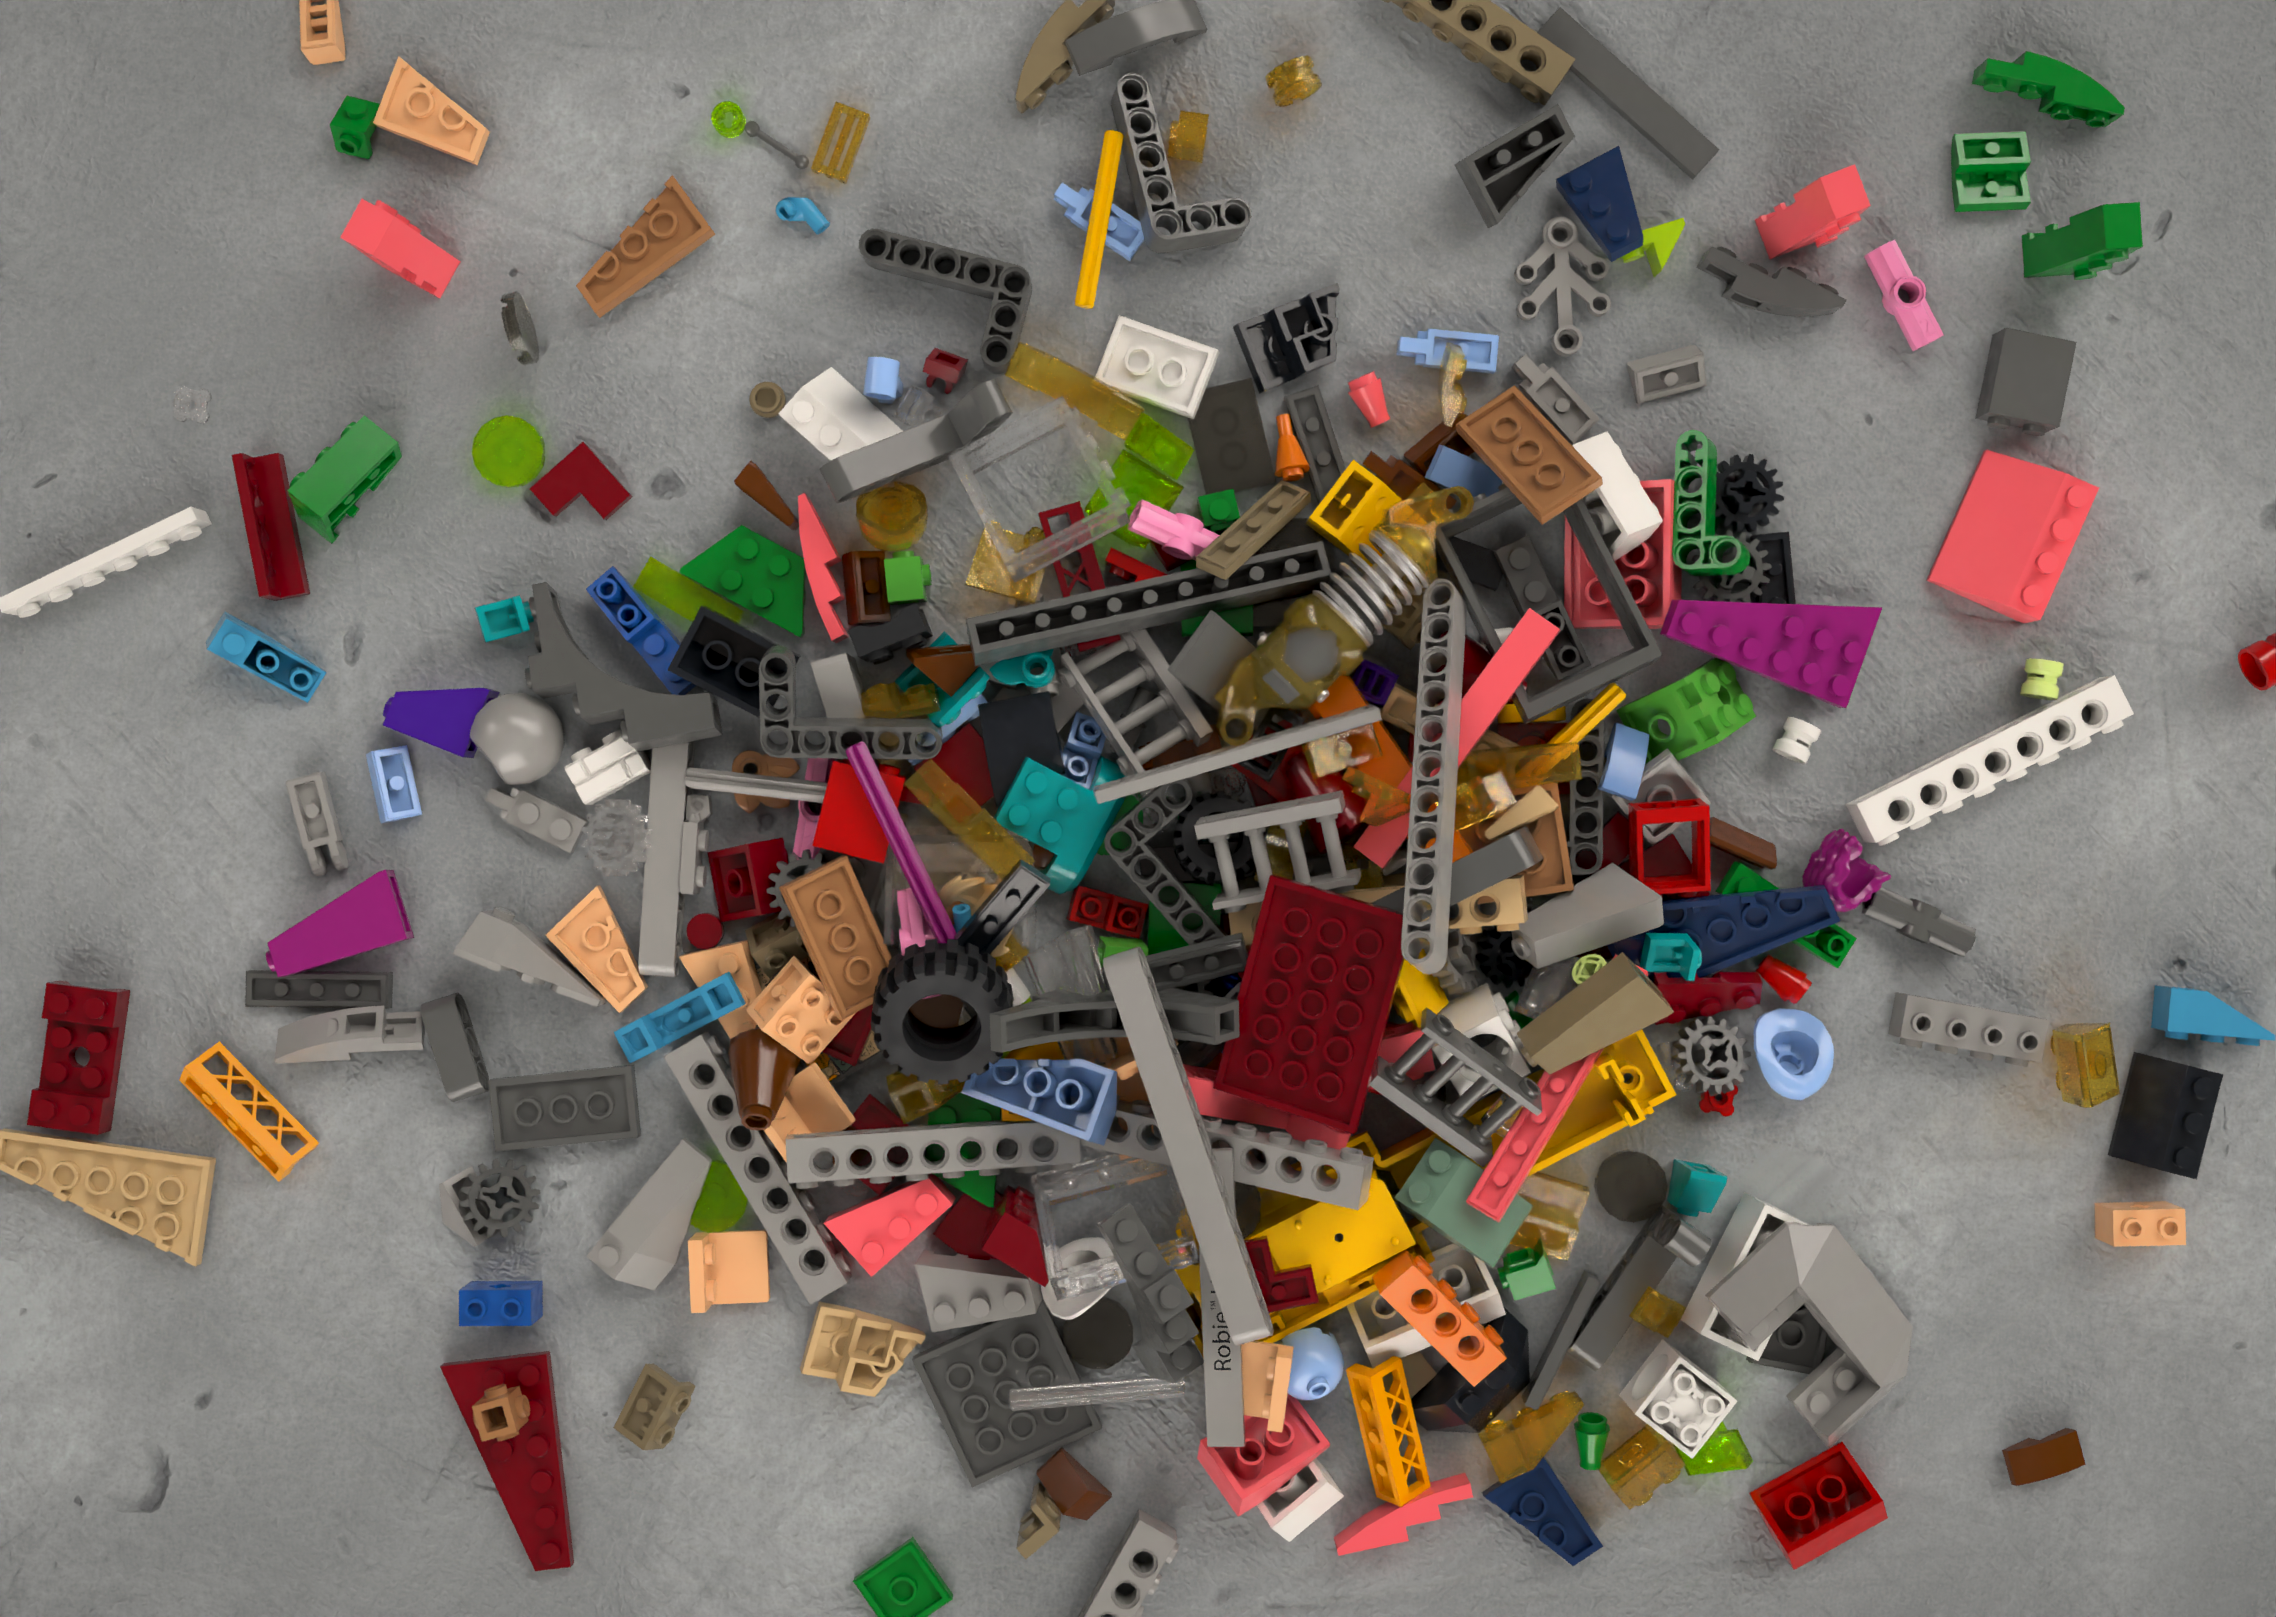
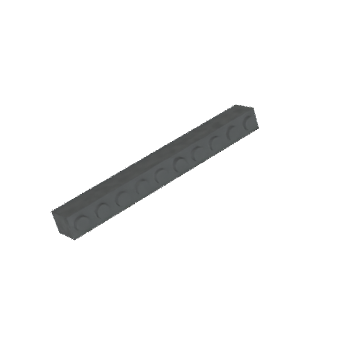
M1323 541L1251 556L1226 580L1196 568L966 619L967 635L974 664L978 666L1034 652L1204 616L1210 610L1217 613L1308 593L1313 590H1321L1320 583L1328 584L1331 570Z

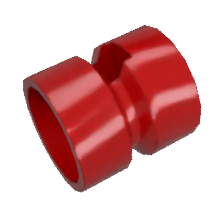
M2276 632L2269 635L2265 641H2257L2241 649L2238 653L2239 666L2250 684L2261 691L2276 685Z

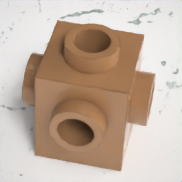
M501 1384L485 1390V1395L472 1406L474 1424L479 1431L481 1441L497 1438V1441H503L517 1436L519 1430L529 1421L528 1417L530 1415L529 1401L525 1395H522L520 1386L507 1389L506 1384Z

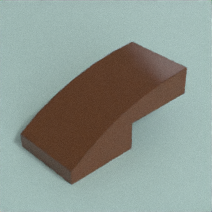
M2064 1428L2041 1440L2027 1438L2002 1450L2011 1485L2015 1486L2052 1478L2086 1465L2077 1431L2069 1428Z

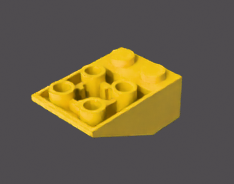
M1354 459L1306 522L1308 526L1349 556V553H1355L1370 567L1373 564L1360 552L1359 543L1367 544L1380 557L1382 556L1369 541L1371 530L1383 533L1394 543L1409 528L1419 533L1426 542L1430 539L1428 533L1430 525L1384 482Z
M1424 949L1420 951L1418 959L1426 956ZM1404 959L1392 1005L1398 1016L1405 1019L1407 1023L1412 1022L1415 1026L1421 1028L1422 1011L1426 1007L1437 1014L1449 1001L1437 977H1433L1432 974H1423Z

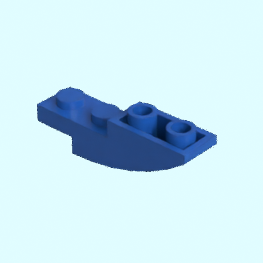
M614 566L586 588L587 592L626 641L634 646L671 694L686 695L697 686L668 671L681 642Z

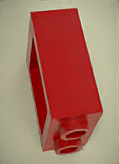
M1700 798L1628 803L1630 875L1658 893L1662 898L1663 894L1677 893L1680 897L1699 896L1700 891H1711L1709 805ZM1691 821L1692 874L1644 877L1643 825Z

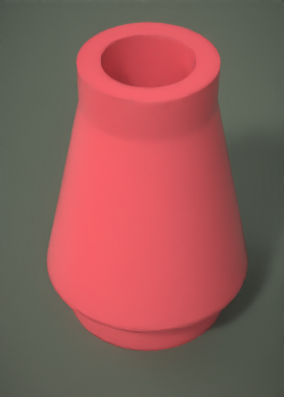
M1374 371L1348 382L1351 390L1348 394L1365 416L1371 428L1390 420L1381 378L1377 379Z

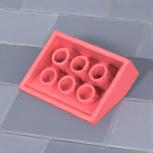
M1984 450L1926 581L2023 624L2041 620L2099 487L2061 471L1990 450Z
M1674 480L1640 481L1649 499L1658 508L1663 522L1649 539L1615 561L1649 629H1662L1671 601L1681 600L1682 569L1675 564L1672 556ZM1565 516L1564 607L1574 629H1623Z

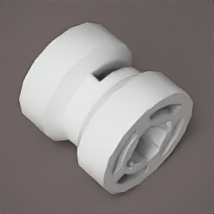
M1787 717L1783 725L1785 732L1782 738L1776 740L1772 750L1792 761L1806 764L1810 756L1809 748L1813 742L1818 740L1821 730L1803 720Z

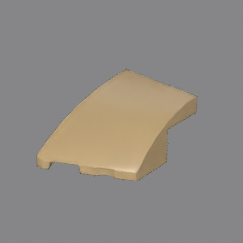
M819 1301L800 1370L802 1374L835 1379L840 1391L875 1397L886 1385L887 1379L904 1364V1359L918 1343L920 1345L923 1343L926 1335L923 1331L891 1319Z

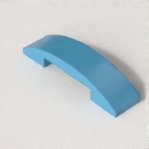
M727 972L652 1013L618 1029L614 1034L629 1063H632L746 1003L731 973Z

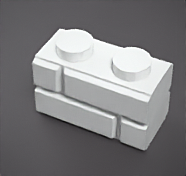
M621 730L602 739L604 745L594 751L587 747L571 756L573 762L565 766L566 773L575 785V789L585 805H593L651 773V762L644 750L637 751L628 742H625Z

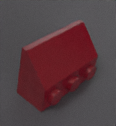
M1008 1185L985 1223L982 1250L1046 1287L1049 1282L1050 1248L1039 1203L1034 1201L1036 1199L1035 1195L1020 1186L1014 1189Z

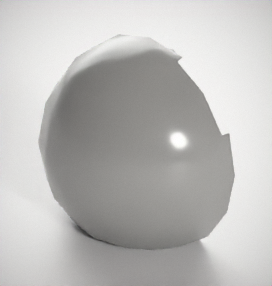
M526 693L504 694L489 701L475 716L470 730L471 740L489 759L501 779L509 785L529 784L547 775L559 762L565 745L563 725L556 712L544 700Z

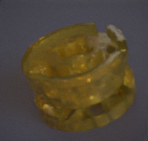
M1300 56L1288 60L1275 67L1265 76L1268 88L1274 90L1273 100L1276 106L1285 107L1294 103L1293 100L1299 98L1304 100L1321 88V79L1312 70L1314 63L1310 56Z

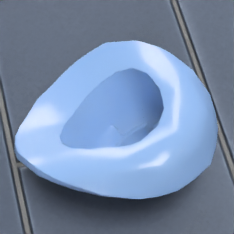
M1786 1008L1769 1011L1757 1019L1753 1031L1754 1050L1759 1067L1770 1087L1781 1096L1794 1100H1803L1816 1093L1827 1082L1833 1068L1834 1047L1832 1038L1824 1024L1808 1012Z

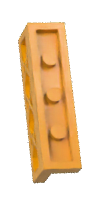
M220 1041L184 1067L179 1081L278 1182L290 1174L297 1162L318 1146L319 1142ZM218 1055L227 1064V1075L211 1074L203 1065ZM232 1083L246 1084L252 1090V1101L237 1100L231 1094ZM245 1108H251V1114ZM257 1109L272 1110L277 1115V1126H262L256 1120ZM282 1134L296 1135L305 1146L291 1155L281 1145Z
M1392 1356L1375 1368L1355 1363L1348 1367L1346 1372L1375 1494L1379 1499L1402 1507L1431 1487L1402 1360L1400 1357ZM1392 1372L1393 1381L1389 1392H1386L1382 1377ZM1396 1402H1398L1401 1412L1396 1425H1394L1391 1415ZM1405 1434L1407 1435L1408 1446L1404 1457H1402L1399 1446ZM1411 1466H1413L1417 1481L1408 1487L1406 1480Z

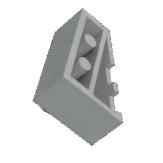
M923 1250L915 1264L932 1333L1036 1314L1043 1299L1040 1284L998 1259L990 1258L988 1261L968 1258V1255L957 1254L956 1256L935 1254V1251Z

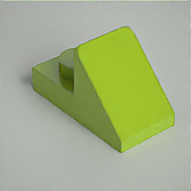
M1684 218L1642 230L1643 246L1618 259L1623 258L1624 263L1631 262L1643 257L1645 251L1653 277H1656L1664 268L1685 226Z

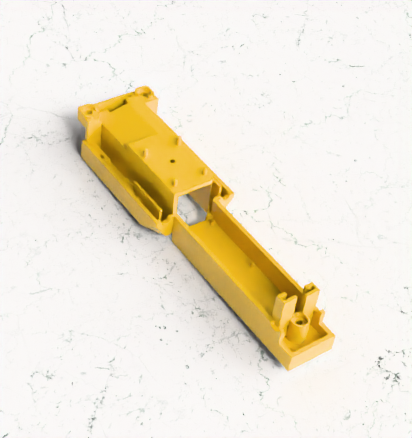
M1642 1029L1604 1048L1528 1176L1628 1125L1632 1127L1646 1120L1644 1115L1652 1114L1654 1106L1677 1095ZM1542 1068L1527 1076V1078H1530L1537 1084L1545 1070ZM1626 1073H1630L1632 1075L1631 1078L1623 1082L1625 1080L1623 1076ZM1499 1090L1476 1102L1463 1114V1117L1474 1125H1481L1510 1096ZM1522 1107L1491 1136L1493 1155ZM1428 1127L1379 1152L1368 1131L1350 1137L1346 1147L1363 1151L1365 1156L1374 1157L1368 1201L1359 1210L1254 1186L1248 1198L1236 1209V1219L1243 1239L1247 1240L1267 1235L1275 1271L1311 1264L1319 1303L1269 1313L1273 1326V1335L1255 1341L1274 1343L1286 1335L1302 1329L1377 1291L1378 1289L1372 1276L1405 1249L1414 1258L1421 1255L1428 1264L1435 1261L1422 1233V1230L1429 1226L1415 1217L1405 1222L1385 1182L1378 1179L1376 1169L1390 1171L1398 1188L1401 1190L1435 1138L1461 1153L1483 1170H1485L1488 1163L1484 1167L1480 1166ZM1299 1161L1291 1165L1295 1170H1302ZM1324 1165V1171L1327 1176L1337 1179L1336 1170L1333 1167ZM1189 1217L1176 1224L1177 1242L1164 1248L1160 1253L1165 1261L1170 1259L1175 1262L1169 1265V1268L1176 1271L1194 1301L1193 1304L1186 1308V1311L1199 1331V1334L1193 1337V1340L1203 1357L1199 1243ZM1341 1233L1344 1237L1341 1242L1335 1240V1235Z

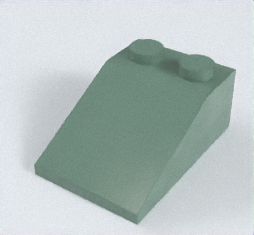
M1435 1138L1395 1197V1200L1402 1210L1494 1268L1533 1208V1205L1516 1194L1499 1223L1468 1205L1466 1200L1484 1170L1461 1153Z

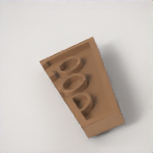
M673 175L664 184L666 188L656 200L652 198L643 208L645 212L632 227L628 225L620 234L621 240L610 252L606 251L576 285L599 318L715 235Z

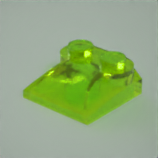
M1123 449L1086 505L1085 512L1096 524L1132 546L1146 549L1151 540L1128 530V520L1138 501L1143 499L1166 511H1170L1184 487Z

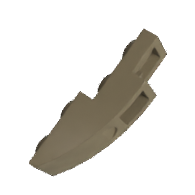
M1065 0L1054 12L1034 41L1023 65L1015 97L1017 110L1021 114L1029 107L1031 110L1037 108L1046 98L1047 94L1045 92L1054 83L1060 85L1070 76L1073 71L1071 68L1073 61L1065 41L1077 33L1109 19L1114 13L1115 0H1086L1079 8L1072 0Z

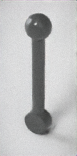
M755 121L746 123L745 131L750 137H759L795 161V165L798 168L805 169L808 167L809 159L805 155H797L761 131Z

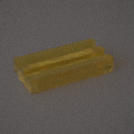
M835 102L811 167L812 172L824 174L830 179L835 178L844 184L847 183L871 118L868 113ZM842 113L847 114L827 167L823 163ZM855 118L859 119L842 167L838 171L836 170Z

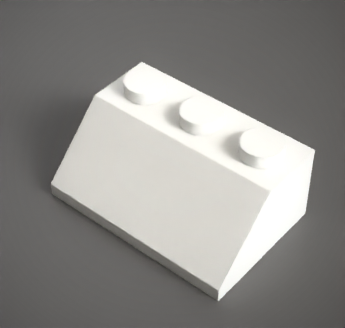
M832 367L802 386L778 413L785 422L829 461L903 432L902 429Z
M1607 431L1575 443L1572 446L1602 477L1603 485L1583 497L1582 500L1615 562L1649 539L1663 522V519L1659 515L1658 508L1651 502L1641 486L1638 476L1633 473L1624 459L1621 449L1614 443Z

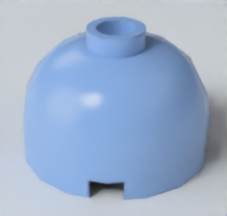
M1311 1327L1299 1329L1286 1335L1281 1340L1283 1345L1294 1347L1288 1389L1289 1395L1299 1400H1314L1328 1395L1338 1386L1343 1375L1344 1359L1337 1340L1332 1333L1329 1332V1335L1323 1334L1320 1328Z

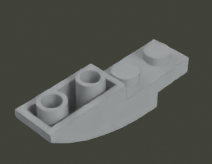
M384 1005L322 1013L292 1022L278 1029L275 1062L351 1060L352 1053L423 1050L425 1026L421 1011L387 1013Z

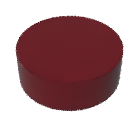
M702 913L694 916L687 925L686 933L688 940L692 945L700 949L715 947L724 936L723 922L712 913Z

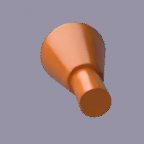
M1281 414L1276 417L1279 439L1275 476L1282 477L1283 481L1292 482L1304 478V473L1310 470V466L1296 437L1293 435L1290 415Z

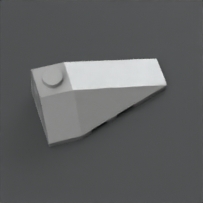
M494 907L493 911H481L453 952L454 955L499 972L500 969L518 971L516 975L520 977V980L530 984L544 985L545 981L552 983L550 987L552 991L595 1007L604 1005L607 1002L603 995L580 972L525 924L514 920V913L499 907Z
M686 1138L682 1139L586 1257L615 1280L650 1290L657 1289L678 1262L681 1253L680 1249L685 1234L689 1230L690 1220L696 1202L700 1198L712 1159Z

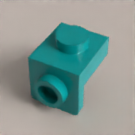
M520 595L474 608L485 643L528 632L530 630L529 623L534 622L529 602H522Z
M1646 933L1640 961L1641 968L1648 972H1679L1686 981L1695 980L1696 970L1700 968L1702 963V953L1687 933Z

